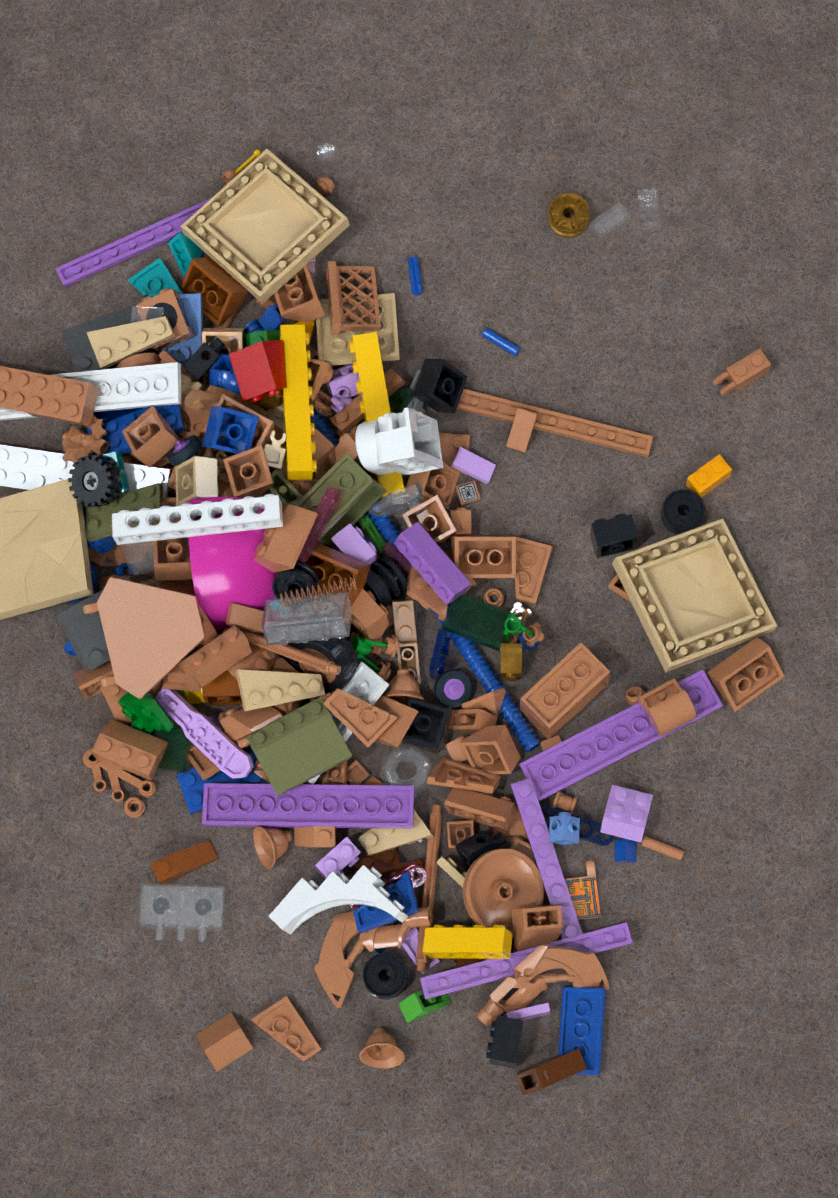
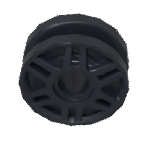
M685 489L673 491L669 494L661 509V519L664 526L670 532L677 535L700 527L705 516L703 500L697 493ZM685 509L688 515L682 516L678 513V510Z
M297 561L293 569L276 573L272 585L273 593L277 600L282 603L281 593L286 605V591L288 595L287 606L303 607L312 601V585L316 591L319 579L311 566ZM301 588H303V591H304V593H305V596H304V594H303V604L301 603V601H302ZM290 590H292V593H293V595H294V598H293V596H292V606L290 605V603H291Z
M379 953L372 956L366 962L363 968L362 979L366 989L372 996L390 1000L398 997L405 990L408 983V973L403 961L398 956L391 953ZM388 971L391 973L388 981L380 980L382 972Z

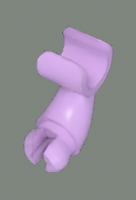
M333 397L331 402L334 405H331V408L339 413L353 399L350 397L340 399Z

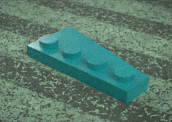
M158 258L128 279L145 297H155L159 295L161 290L167 288L177 291L178 294H184L161 258Z

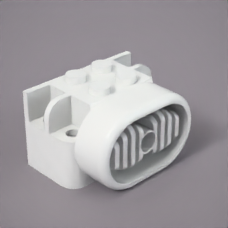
M407 407L404 408L402 413H386L383 417H378V420L359 424L356 429L355 443L357 454L362 466L369 472L377 475L394 472L410 475L443 468L437 420L422 414V412H417L415 409Z

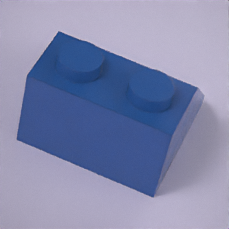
M212 406L202 446L233 454H239L251 449L258 416Z

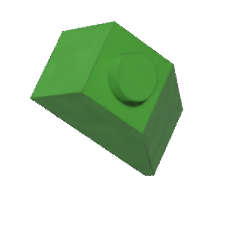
M422 990L399 1003V1006L407 1023L450 1005L451 1001L447 994L425 1000Z

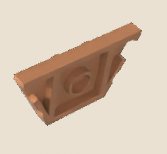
M451 550L443 551L451 560ZM409 564L406 594L412 599L417 600L425 609H432L439 615L438 619L444 621L447 616L448 605L438 597L437 593L425 582L420 573Z

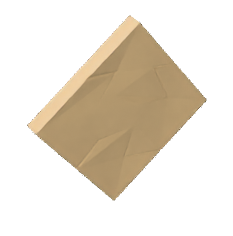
M266 149L181 225V229L191 241L263 304L350 224L348 218L270 150Z
M68 479L0 498V620L93 595L83 506L77 502L79 498H73L74 491L69 489L72 486V482H68Z
M723 518L618 556L612 562L665 673L753 640L756 637L771 633L777 628V624Z

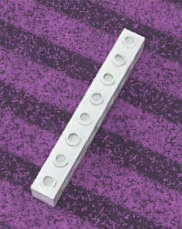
M266 494L263 497L257 498L247 496L239 500L224 499L221 502L204 501L201 504L194 505L184 503L176 507L161 506L158 509L141 508L139 511L131 512L122 510L112 514V532L117 545L283 527L282 502L279 495ZM264 509L262 513L256 514L257 510ZM243 511L242 515L235 516L237 512ZM222 513L220 518H214L215 515ZM196 516H202L197 521L193 520ZM176 518H181L179 522L172 523ZM160 520L157 525H152L154 521ZM134 523H139L137 527H131Z

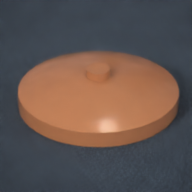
M512 849L488 851L479 856L466 873L463 884L464 904L469 916L477 925H483L486 928H493V925H503L513 934L511 909L542 906L544 888L540 872L533 861L519 851Z

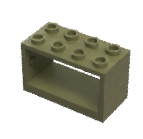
M345 453L295 506L318 514L309 534L320 544L332 548L331 538L348 524L354 526L387 491L360 463Z

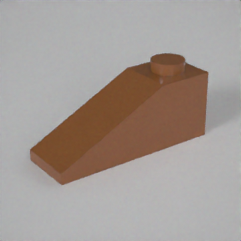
M209 840L169 854L150 865L160 886L163 887L218 860V857Z

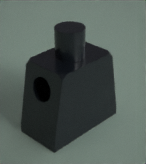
M217 336L209 345L204 342L183 367L201 381L220 357L218 352L224 347L225 343ZM209 352L211 357L208 360H203V355Z
M480 831L455 845L464 871L467 873L472 863L482 854L504 845L506 839L500 832L491 837L485 831Z

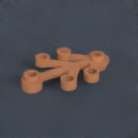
M93 748L84 753L83 762L86 767L92 769L95 780L94 789L98 793H103L107 789V784L102 779L100 769L102 768L108 771L113 790L111 796L116 803H121L125 799V794L121 790L118 778L138 788L140 794L145 798H150L155 794L156 786L152 781H142L127 773L124 769L99 759L93 762L90 761V757L93 755L91 752ZM103 783L104 787L97 789V784ZM145 785L151 786L149 791H144L143 787ZM121 793L122 797L115 799V794Z

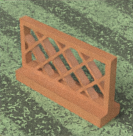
M328 261L326 283L331 335H339L340 331H380L381 324L375 267L336 266V261ZM340 273H348L350 277L346 280L340 276ZM370 273V277L365 280L360 274ZM356 279L362 284L355 287L350 282ZM345 286L352 290L348 295L341 291ZM365 286L372 291L368 295L361 291ZM356 294L363 298L359 303L352 299ZM347 301L354 306L350 310L343 306ZM368 302L374 307L368 310L362 305ZM357 309L364 313L361 318L354 314ZM348 317L356 321L353 324H344V320ZM370 317L375 321V324H367L364 320Z

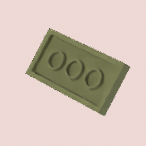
M160 483L122 493L115 497L116 500L110 503V505L86 507V539L92 542L113 536V513H118L122 510L130 512L139 511L141 508L158 509L163 506V486ZM156 520L152 524L158 523L160 520ZM134 523L131 527H137L139 523Z

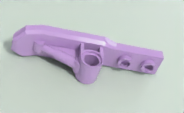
M160 689L155 697V701L181 726L185 736L205 756L232 779L249 775L253 769L251 756L240 749L225 734L218 717H207L205 714L198 712L176 690Z

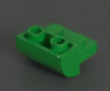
M127 692L118 701L122 708V713L130 718L132 721L131 725L137 730L151 733L154 729L158 731L161 729L170 732L174 727L149 692L142 699H138Z

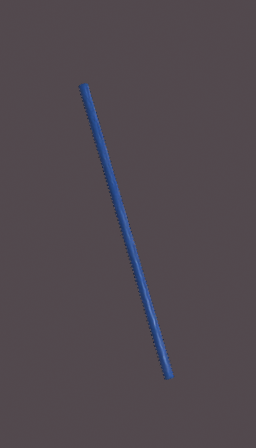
M258 319L248 322L244 327V331L247 334L264 331V329L258 322ZM313 409V417H310V423H314V427L336 448L339 444V439L336 438L333 430L329 428L330 426L326 423L323 415L319 414L316 409ZM378 500L367 511V515L371 517L372 522H375L374 525L378 527L377 530L382 532L381 536L385 537L384 540L388 543L389 548L392 547L391 551L395 553L396 558H399L398 561L402 563L401 566L406 568L405 572L409 573L410 562L394 544L401 532L397 530L396 525H393L394 521L390 520V515L387 514L386 509H383L384 506ZM447 606V616L444 621L438 619L439 615L433 611V614L437 615V620H440V624L444 625L443 629L447 630V635L451 636V641H454V645L458 646L457 650L461 651V656H465V662H469L468 666L472 667L471 671L475 672V677H479V683H483L482 687L486 688L485 692L489 693L505 688L501 686L502 682L498 681V676L494 675L495 672L491 670V666L487 665L488 661L483 659L484 655H480V649H476L477 645L473 644L474 640L469 638L470 634L466 633V628H462L463 624L459 623L460 620L456 618L455 612L452 613L453 609ZM506 691L499 712L501 715H504L503 719L507 720V725H511L510 729L515 731L514 735L518 736L517 740L522 742L521 746H525L524 750L530 752L540 745L541 740L537 739V734H533V728H529L530 724L526 723L527 719L522 717L523 713H519V707H515L516 703L512 702V697H509V693Z

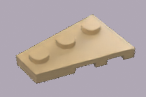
M414 809L413 829L371 828L357 839L368 855L371 856L393 850L405 844L415 843V841L433 837V835Z

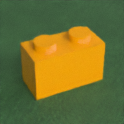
M719 454L687 477L686 486L702 498L730 478L732 469Z

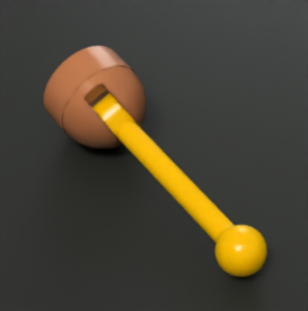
M255 150L254 154L236 170H226L221 175L223 181L228 184L243 168L258 157L261 151Z

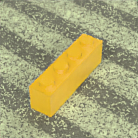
M434 925L433 928H425L422 952L430 959H510L513 934L503 925H493V928H486L483 925H473V928H466L463 925H454L453 928Z

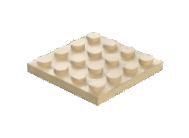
M395 293L377 294L381 324L380 331H340L339 335H331L328 299H320L325 316L316 319L318 360L325 361L330 366L352 364L355 361L354 353L350 354L348 345L351 337L377 332L381 360H400ZM360 296L352 297L358 303L363 299ZM348 301L343 304L348 310L354 307ZM368 302L362 305L368 310L374 307ZM359 309L354 312L359 318L364 315ZM350 317L344 320V324H353L354 322H356ZM370 317L364 320L367 324H375V321Z

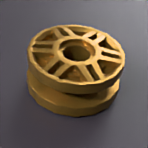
M575 193L558 195L551 201L548 207V222L551 229L557 235L567 238H573L582 234L589 224V207L587 202ZM567 213H571L574 216L571 218H567L564 215Z

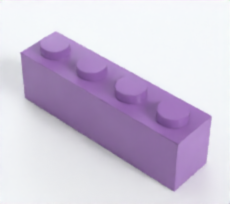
M418 522L401 532L395 540L394 544L397 549L408 559L412 567L420 573L425 582L433 588L446 605L463 595L471 585L468 579Z

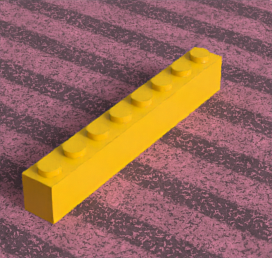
M280 325V340L284 341L287 380V388L282 389L284 430L286 433L287 480H312L313 472H316L317 466L316 460H312V454H315V441H311V435H314V423H310V417H313V404H309V399H312V386H308V380H311V368H307V362H310V350H306V344H309V332H305V325Z
M377 332L353 335L348 345L350 354L354 353L355 361L352 362L353 373H357L358 381L355 382L357 394L361 393L362 401L359 402V409L361 414L364 413L365 421L362 423L378 420V417H383L384 414L391 413ZM397 472L384 475L375 474L376 480L387 491L381 498L405 493L402 474Z

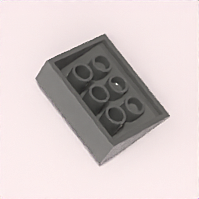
M136 303L61 332L77 372L102 370L86 332L142 321ZM152 347L140 352L156 354ZM116 363L106 369H114L117 367L119 363Z
M129 576L122 578V580L132 582ZM104 589L56 614L84 670H92L110 660L99 612L84 614L83 606L97 603Z

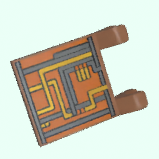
M593 860L586 861L587 876L565 879L578 920L601 918L595 863Z

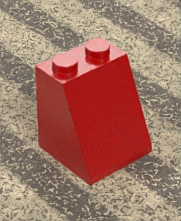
M283 340L261 341L229 354L243 401L257 403L263 401L264 396H276L280 394V390L287 388Z

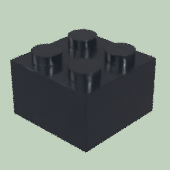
M425 358L412 396L437 412L455 413L468 376L443 359Z
M619 514L609 520L601 518L591 524L590 536L596 558L636 549L638 536L632 514Z
M409 698L407 706L417 710L418 713L401 743L437 754L450 710Z
M497 1016V1021H492L490 1037H493V1043L488 1042L486 1058H490V1064L509 1068L516 1067L523 1020Z

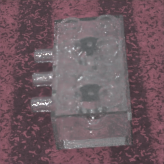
M348 591L346 593L341 592V595L336 592L335 596L333 593H330V597L325 594V598L319 594V600L314 595V601H312L309 595L308 602L305 596H303V604L299 597H297L298 604L295 603L292 597V606L287 598V607L284 605V608L281 599L266 600L261 626L267 645L285 646L288 643L328 641L332 638L340 639L350 636L353 610Z
M140 883L138 926L142 930H156V941L164 940V930L177 931L176 940L179 942L185 941V931H198V942H206L207 932H225L227 889L225 886Z

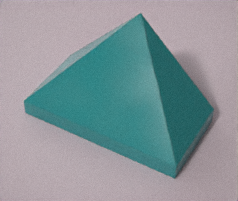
M179 232L168 245L183 277H185L191 260L201 258L203 250L184 233Z

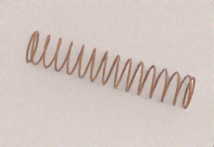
M353 576V579H354L353 586H354L355 590L357 591L355 578H354V576ZM339 579L340 592H339V590H338V593L341 595V586H340L341 580ZM334 580V592H333V595H334V596L336 595L335 585H336V587H337V584H336L335 580ZM347 580L345 581L344 593H346V583L348 585ZM323 583V592H324V587H325V590H326V592H327L326 586H325V584ZM317 584V588H318V597H317V599L319 600V589H320V586H319V584ZM312 585V593H313V599H312V601H314V592H315V594H316V591H315V588H314L313 585ZM290 590V594H291V603H290V605L292 606V596H293V598H294V595H293V593H292V590ZM285 591L286 605H285V603H284L282 594L280 593V597H281V601H282L283 608H284V605H285V607H287V598H286L287 592H286V591ZM303 591V593H302V601H301L302 604H303V594H304V596H305L304 591Z

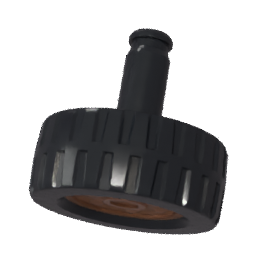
M346 622L336 631L324 625H311L299 633L289 645L341 666L339 675L326 673L287 657L288 663L299 673L321 674L325 694L329 692L331 694L336 688L342 690L352 679L358 667L357 654L349 642L351 633H357L356 627L352 623Z

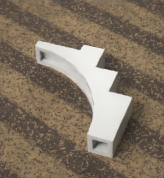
M364 865L351 880L341 873L339 876L333 871L320 886L313 880L308 882L301 878L269 915L282 930L290 935L303 922L315 914L346 904H362L377 907L388 912L402 923L408 916L403 912L404 906L397 900L392 902L388 898L390 893L383 888L385 883L380 879L382 874L374 867L369 869Z

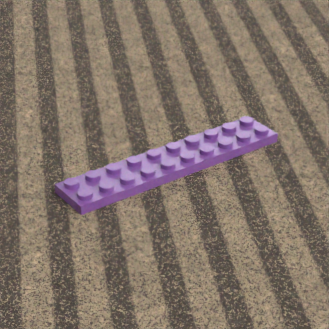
M704 670L678 682L679 686L687 692L692 701L697 717L660 737L641 704L637 703L520 763L519 767L525 778H531L538 801L540 802L558 791L722 708L723 705Z
M204 783L202 826L293 828L335 826V828L413 829L415 787L301 784L277 797L271 784Z

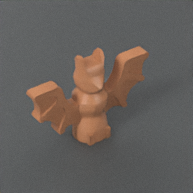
M93 414L91 426L88 427L92 430V434L86 435L84 432L73 429L74 434L72 437L69 436L68 439L78 445H83V447L67 449L62 457L64 462H78L79 458L88 456L92 452L98 455H103L107 452L109 444L101 439L104 435H107L106 430L102 428V419H97Z

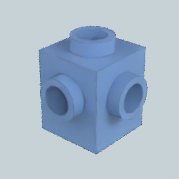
M560 812L559 816L550 817L549 842L559 845L578 844L580 818L573 817L568 812Z

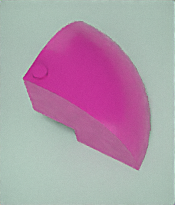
M207 497L190 499L189 503L194 505L201 504L204 501L221 502L224 499L239 500L243 498ZM264 509L257 510L256 514L262 513ZM243 511L237 512L235 516L242 515ZM222 513L215 515L214 518H220ZM196 516L193 520L197 521L202 516ZM265 529L189 537L195 596H197L199 607L203 609L215 630L230 627V625H226L229 604L235 603L263 611L272 604V600L276 597L273 593L272 585L277 572L273 573L254 561L257 555L255 550L263 542ZM306 542L302 548V551L297 561H301V558L303 557Z

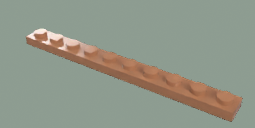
M463 389L457 406V410L509 423L514 422L517 408H524L538 413L533 429L647 458L653 441V436L467 389Z

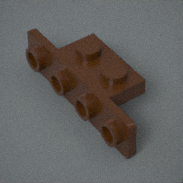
M396 849L360 858L356 862L358 871L363 865L369 869L374 867L382 874L380 879L385 883L384 886L397 883L406 872L410 874L411 879L424 875L421 859L400 864Z

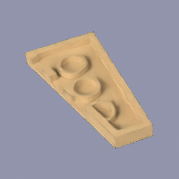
M166 316L86 332L102 370L175 336Z
M235 670L244 712L325 695L321 674Z

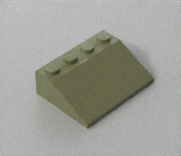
M321 697L245 736L277 797L352 758V754L328 709L323 704Z

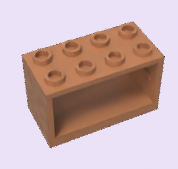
M580 643L520 698V711L547 739H550L609 685L610 671Z

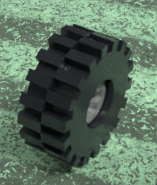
M88 455L79 458V462H74L72 466L75 469H70L69 474H72V478H68V482H72V486L69 489L74 491L72 495L74 499L79 498L77 501L79 504H84L86 507H100L110 505V503L116 500L115 497L121 493L118 489H121L123 484H119V480H123V477L118 475V472L121 470L120 467H115L117 463L114 460H110V457L103 455ZM93 478H96L97 482L92 484L91 481L93 480Z

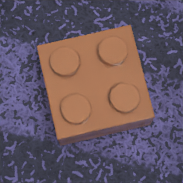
M473 820L447 822L449 851L457 850L455 845L474 835Z

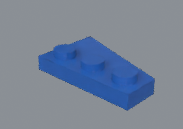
M406 872L397 883L387 886L386 891L390 893L388 898L392 902L397 900L404 906L403 912L410 916L418 913L419 908L411 876ZM362 905L353 912L357 931L360 934L398 920L386 911L367 905Z

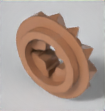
M319 390L313 402L309 401L310 404H313V409H316L319 414L322 413L325 417L331 416L335 412L331 408V405H334L331 402V397L322 390Z

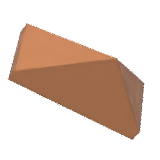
M505 688L489 692L461 704L462 708L482 709L498 716L506 692Z

